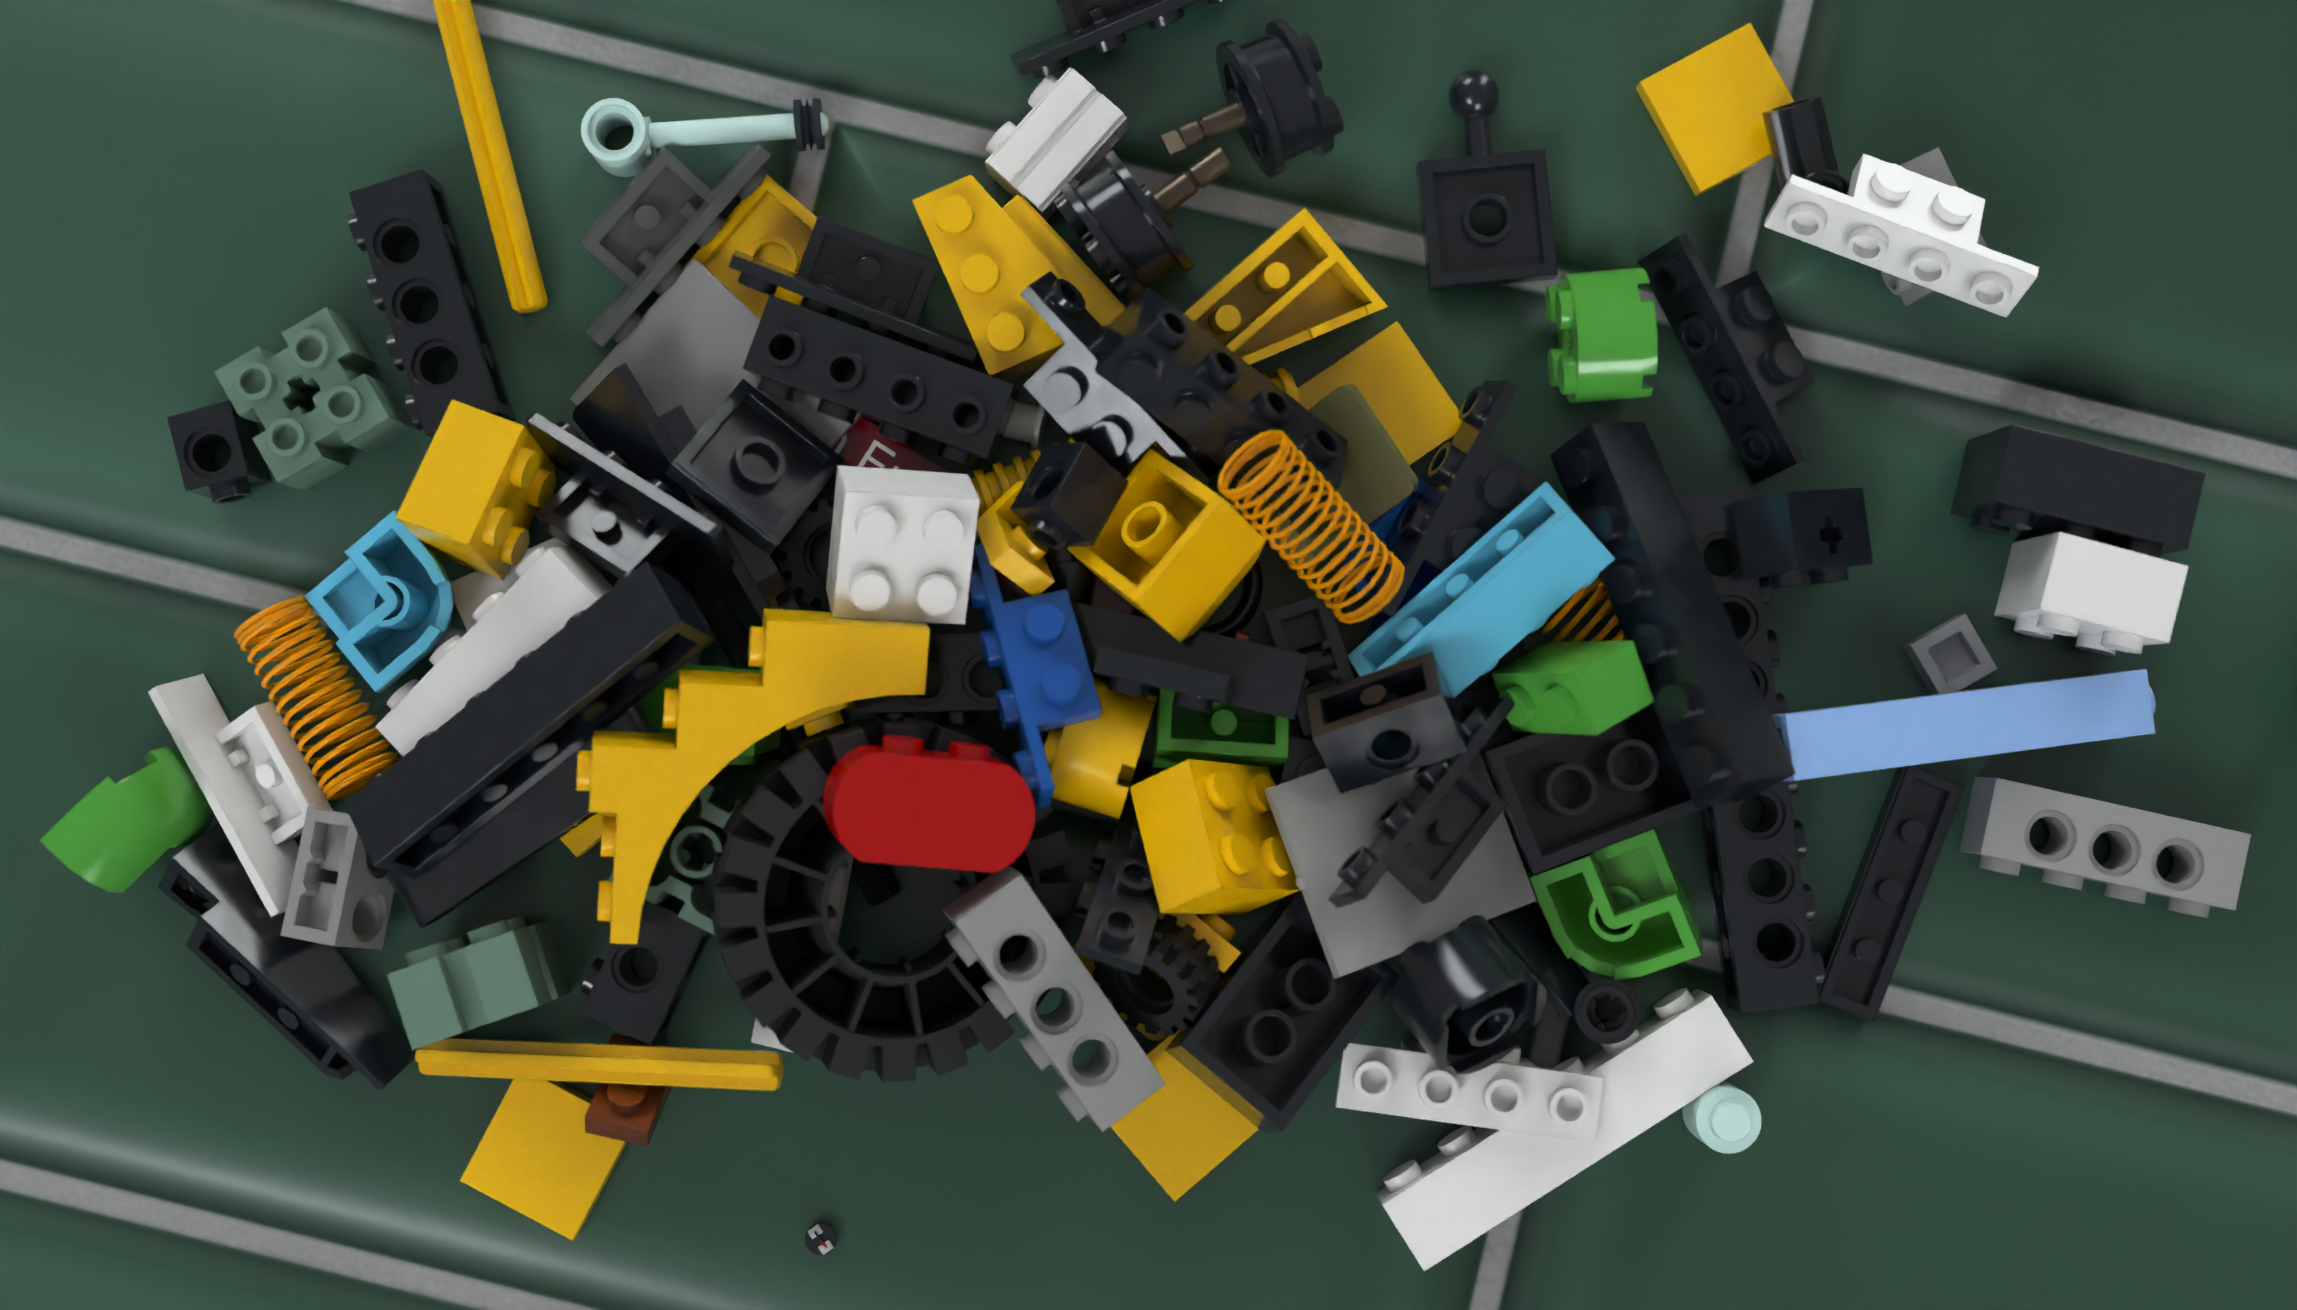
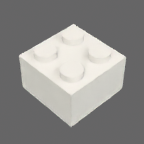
M837 466L826 591L833 618L965 624L980 500L968 474Z
M2063 532L2014 542L1994 616L2015 621L2013 631L2023 635L2050 640L2053 639L2054 634L2076 637L2075 647L2086 652L2105 656H2115L2116 650L2140 654L2145 645L2170 642L2189 566Z

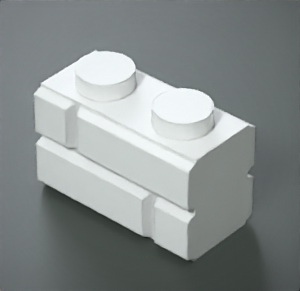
M1071 67L1059 80L1054 75L1047 76L1036 87L1028 100V104L1033 109L1017 126L1011 121L1006 122L993 135L985 149L990 154L985 164L988 174L1013 197L1017 194L1019 196L1023 195L1046 221L1058 209L1053 201L1063 194L1060 187L1068 182L1077 188L1103 159L1104 155L1128 131L1125 114Z

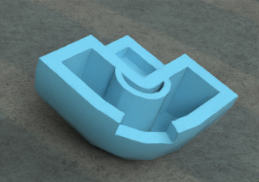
M395 510L345 551L349 559L304 596L339 638L335 644L376 693L386 691L431 653L452 625L455 593L443 565L426 544L420 541L396 518L398 511Z

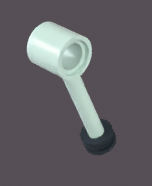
M608 98L592 105L584 115L581 124V136L586 148L605 171L618 177L637 175L655 155L656 148L796 139L798 151H806V144L810 145L811 150L813 144H816L818 150H825V134L829 130L828 117L822 112L820 98H814L812 105H809L806 99V106H802L801 100H794L793 113L651 123L650 117H643L640 111L630 102L619 98ZM620 126H628L634 129L631 142L623 149L609 150L605 148L606 137L613 129Z

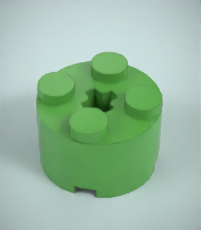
M1644 268L1563 274L1559 285L1546 286V318L1548 324L1557 323L1558 349H1549L1548 351L1549 381L1551 387L1560 388L1561 394L1566 395L1570 403L1642 398L1652 395L1654 388L1643 382V376L1656 375L1657 321L1654 300H1640L1637 284L1650 283Z

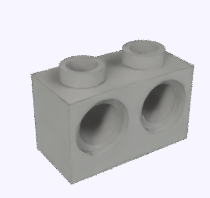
M307 807L280 936L336 947L382 950L395 889L386 877L388 871L373 866L348 813Z

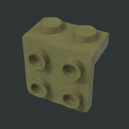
M1352 384L1342 385L1309 409L1312 414L1347 440L1341 484L1336 492H1339L1343 501L1348 502L1352 511L1357 512L1361 521L1366 522L1367 525L1371 524L1416 492L1419 485L1417 476L1356 386ZM1255 493L1250 502L1259 497V495ZM1266 501L1259 512L1263 511L1271 504ZM1337 505L1331 506L1328 514L1336 512ZM1277 509L1268 522L1273 521L1283 513ZM1323 509L1308 517L1291 533L1286 543L1300 536L1307 527L1315 522ZM1346 515L1340 516L1337 524L1346 521ZM1287 518L1277 533L1292 525L1294 521ZM1333 518L1318 526L1313 533L1300 543L1295 553L1305 549L1317 536L1323 533ZM1350 525L1347 533L1355 531L1356 525ZM1342 528L1332 532L1316 549L1311 551L1304 563L1314 559L1327 545L1333 542ZM1282 537L1275 539L1276 544H1280ZM1347 540L1341 542L1337 547H1339L1341 544H1343V543L1346 542ZM1291 548L1284 549L1285 553L1289 554ZM1300 558L1294 559L1295 564H1298Z

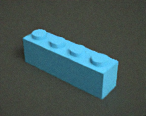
M1545 481L1396 612L1393 617L1388 619L1348 655V658L1359 676H1363L1433 651L1454 699L1479 676L1491 671L1499 659L1524 637L1542 627L1549 616L1577 591L1590 585L1598 577L1599 573L1615 558Z

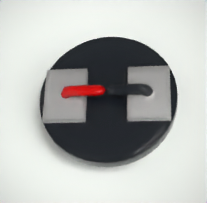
M827 1223L812 1225L805 1235L807 1248L816 1255L830 1253L837 1243L836 1231Z

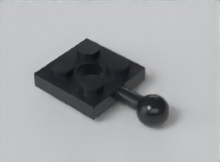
M1481 70L1463 72L1452 82L1449 90L1450 106L1453 112L1464 120L1467 156L1419 161L1416 166L1428 291L1553 280L1558 275L1545 149L1493 154L1488 116L1494 112L1498 105L1499 88L1493 77ZM1484 204L1497 208L1504 220L1503 230L1499 234L1490 237L1482 236L1475 232L1469 220L1470 211L1473 208Z

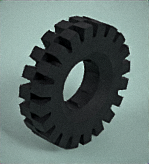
M876 716L845 722L846 729L832 734L824 730L794 744L798 752L782 763L775 758L752 781L757 788L746 803L737 801L723 828L728 837L723 852H715L710 882L715 891V906L710 907L715 939L724 958L722 961L732 981L735 983L743 1002L763 1028L769 1027L775 1033L781 1045L808 1062L811 1056L822 1060L828 1072L860 1080L863 1070L876 1071L882 1082L915 1081L916 1068L928 1065L939 1076L968 1065L965 1051L981 1043L990 1053L1012 1036L1015 1031L1009 1025L1008 1020L1015 1013L1006 1019L1002 1017L982 989V986L989 982L991 978L978 960L969 967L963 962L946 938L945 934L948 930L945 928L940 933L944 938L934 948L911 961L906 956L899 957V964H876L862 960L864 955L858 948L853 946L847 952L837 943L829 919L837 917L836 910L832 905H828V899L836 873L840 867L848 868L850 864L846 859L851 853L835 838L827 824L823 810V793L830 772L845 754L862 744L882 746L884 735L923 739V750L949 752L950 742L954 741L986 744L955 728L941 727L930 720L900 716L899 721H884ZM990 747V757H995L1014 769L1011 761ZM1051 805L1036 810L1035 806V823L1031 838L1024 851L1010 866L1023 876L1068 943H1070L1071 937L1061 930L1063 916L1073 915L1075 911L1076 883L1065 876L1064 869L1065 863L1073 861L1064 830L1053 824L1049 813L1053 811ZM958 870L960 880L953 882L954 889L962 896L992 873ZM1014 935L1003 942L999 950V961L1001 963H1011L1022 956L1026 948L1025 935ZM1047 989L1039 996L1036 1003V1009L1040 1005L1042 1000L1045 998L1047 993L1050 991V989Z

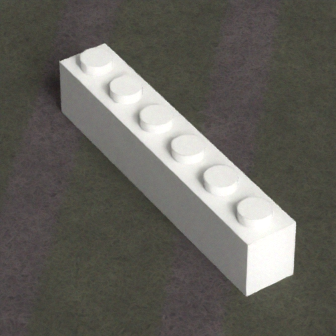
M1687 988L1676 990L1657 1002L1653 1007L1657 1014L1637 1026L1633 1034L1626 1040L1616 1044H1601L1603 1049L1581 1062L1579 1057L1576 1056L1553 1068L1555 1070L1604 1077L1596 1143L1482 1127L1473 1131L1470 1126L1466 1125L1443 1138L1437 1145L1441 1152L1424 1163L1418 1165L1416 1160H1410L1387 1174L1383 1179L1386 1187L1376 1193L1382 1206L1423 1271L1431 1268L1754 1062L1712 995L1699 989L1691 993Z

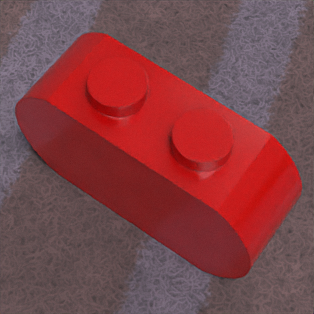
M884 735L882 746L862 744L845 754L830 772L823 793L825 819L835 838L861 862L996 873L1009 866L1020 856L1033 832L1035 806L1028 785L1012 767L995 757H990V746L954 741L950 742L949 752L923 750V739Z

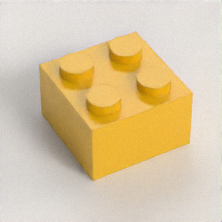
M452 399L396 518L421 542L426 544L434 555L504 581L511 565H518L527 551L530 540L528 528L537 509L541 508L553 495L556 486V474L554 473L556 467L525 426Z
M1188 759L1130 786L1160 913L1242 915L1300 891L1296 885L1295 872L1264 791L1276 786L1271 778L1269 767Z

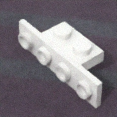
M1864 153L1852 171L1847 195L1791 175L1764 223L1766 228L2007 318L2036 280L2039 272V267L1977 244L1985 205L1984 198Z
M204 674L155 686L148 691V694L269 915L273 917L285 912L299 850L294 839L302 834L307 807L332 811L333 809L328 800H325L322 789L318 788V782L315 776L311 775L310 767L307 763H304V756L301 751L297 750L294 738H290V731L287 726L283 725L282 716L280 713H276V705L273 701L255 705L230 723Z
M1402 1041L1401 1048L1350 1042L1341 1055L1335 1107L1596 1143L1604 1077L1536 1067L1527 1058H1520V1047H1515L1505 1057L1484 1069L1469 1074H1457L1452 1066L1446 1065L1445 1071L1440 1069L1419 1041L1418 1044Z

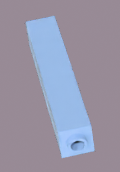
M2147 669L2108 672L1771 715L1796 773L1783 781L1804 780L2156 733L2153 718L2156 702L2154 693L2149 686Z

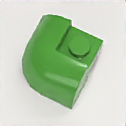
M162 747L150 750L143 758L148 766L116 784L107 776L40 839V842L64 865L89 883L109 892L123 893L169 848L190 845L203 835L210 824L213 810L178 747Z
M1657 827L1529 877L1557 944L1567 959L1571 957L1590 972L1614 977L1615 980L1636 978L1699 957L1703 953L1701 934L1692 903L1684 882H1679Z

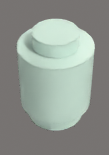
M1726 1081L1719 1083L1683 1106V1119L1688 1130L1704 1144L1720 1153L1733 1154L1747 1149L1755 1142L1761 1130L1762 1119L1757 1103L1750 1095Z

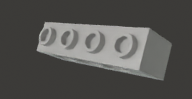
M1975 777L1959 851L1980 855L1979 868L2019 876L2021 865L2044 870L2041 881L2044 883L2082 890L2084 879L2106 884L2104 896L2145 904L2147 893L2168 897L2167 910L2208 918L2210 907L2236 911L2251 834L2005 779ZM2041 818L2048 827L2049 839L2045 847L2037 852L2030 843L2029 832L2034 822ZM2104 833L2111 843V853L2107 861L2099 865L2093 855V844L2096 838ZM2167 847L2173 857V868L2169 875L2163 879L2157 871L2156 861L2159 853Z
M1009 865L996 873H992L943 909V912L954 926L953 929L945 934L946 938L968 967L977 960L991 978L989 982L982 986V989L1004 1019L1013 1013L1017 1015L1028 1031L1018 1040L1041 1071L1050 1064L1064 1083L1054 1091L1077 1122L1087 1115L1104 1132L1166 1084L1018 871ZM1014 935H1025L1026 948L1022 956L1014 962L1001 963L999 961V950L1003 942ZM1053 987L1061 988L1062 999L1059 1006L1051 1013L1037 1014L1036 1003L1039 996L1047 989ZM1096 1039L1098 1046L1095 1056L1086 1064L1073 1065L1072 1057L1078 1045L1086 1040Z

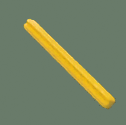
M432 0L511 307L519 314L539 311L547 307L548 299L471 0Z
M449 1037L420 1047L415 1052V1061L418 1062L419 1072L424 1075L774 1091L780 1088L785 1072L781 1054L776 1051Z

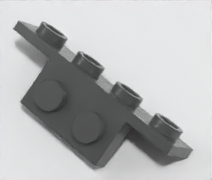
M751 143L711 189L666 148L661 147L578 241L627 284L586 330L595 342L601 347L610 338L620 342L633 330L642 317V313L637 310V307L652 290L658 295L664 293L683 271L684 266L678 261L694 243L699 247L705 246L722 228L726 219L720 213L736 195L742 200L746 199L764 180L767 171L762 165L771 156L762 146Z

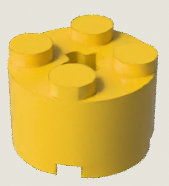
M1092 675L1102 709L1100 718L1052 729L1049 731L1045 742L1044 751L1055 787L1052 799L1120 819L1158 696L1148 693L1146 699L1108 690L1109 680Z

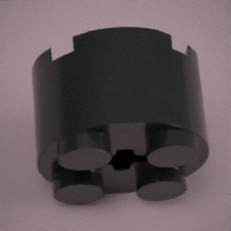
M1481 915L1467 918L1456 929L1441 935L1431 943L1426 941L1414 943L1401 954L1397 961V967L1402 973L1393 990V1008L1432 1060L1443 1071L1446 1070L1447 1065L1452 1066L1457 1074H1469L1499 1061L1520 1044L1513 1034L1526 1019L1535 1027L1542 1017L1547 1004V990L1502 934Z

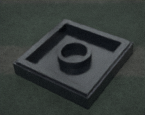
M742 379L671 463L665 474L770 555L833 476L837 466H840L845 459L746 380Z

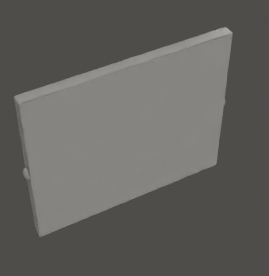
M694 258L681 272L676 281L641 317L633 330L617 344L570 399L578 406L614 368L626 362L657 417L681 405L698 432L742 379L746 380L754 388H757L760 378L744 370L743 366L761 319L698 259ZM758 390L831 449L862 417L857 414L853 425L817 412L816 410L820 402L818 399L797 392L792 403Z
M1479 751L1468 767L1495 792ZM1328 768L1264 790L1295 872L1296 885L1302 891L1334 979L1401 954L1416 942H1432L1441 935L1456 929L1464 920L1471 916L1481 915L1486 920L1537 901L1504 816L1505 811L1501 812L1435 901L1425 904L1421 903L1387 871L1366 899L1337 908L1328 899L1343 881L1337 876L1339 868L1358 848L1364 845L1368 848L1381 832L1375 826L1381 814L1398 798L1403 797L1407 799L1418 785L1413 779V775L1418 768L1340 794Z

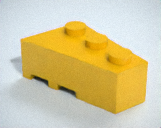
M971 174L913 199L912 202L989 376L1009 382L1041 368L1065 342L1020 293L1028 285L1049 271L1058 279L1068 280ZM1085 300V308L1102 327H1107L1108 324Z
M1303 208L1289 218L1182 313L1251 365L1388 306L1306 208Z

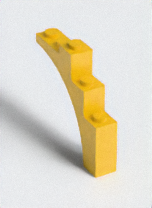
M764 608L763 626H751L749 633L748 666L760 667L759 673L679 669L678 689L665 688L663 728L675 729V734L594 730L592 751L578 750L576 791H590L589 812L616 813V817L603 816L601 857H614L613 881H599L597 921H611L610 943L637 944L641 911L647 888L664 844L682 814L699 792L730 761L763 737L790 722L821 709L854 700L888 695H925L930 633L926 622L833 618L832 612Z

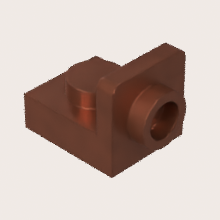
M612 1034L607 1043L670 1047L660 1043L649 1045L636 1038L620 1034ZM599 1083L585 1115V1133L648 1147L672 1086Z

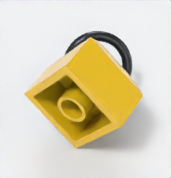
M1150 449L1125 478L1128 483L1094 546L1067 547L1066 549L1109 588L1179 642L1192 636L1198 630L1233 637L1237 630L1241 631L1250 622L1259 606L1263 589V576L1258 557L1266 540L1223 497ZM1244 578L1243 594L1232 614L1215 625L1202 627Z

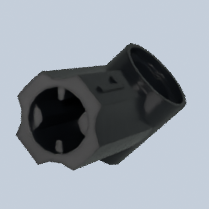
M1820 96L1784 104L1762 113L1779 182L1776 200L1791 175L1811 182H1817L1819 185L1847 195L1849 182L1839 173Z

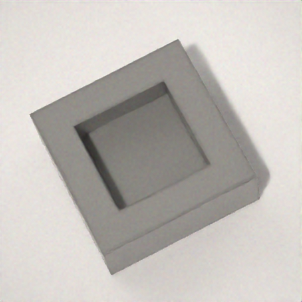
M1966 614L1954 616L1903 646L1931 695L1960 691L1998 669Z

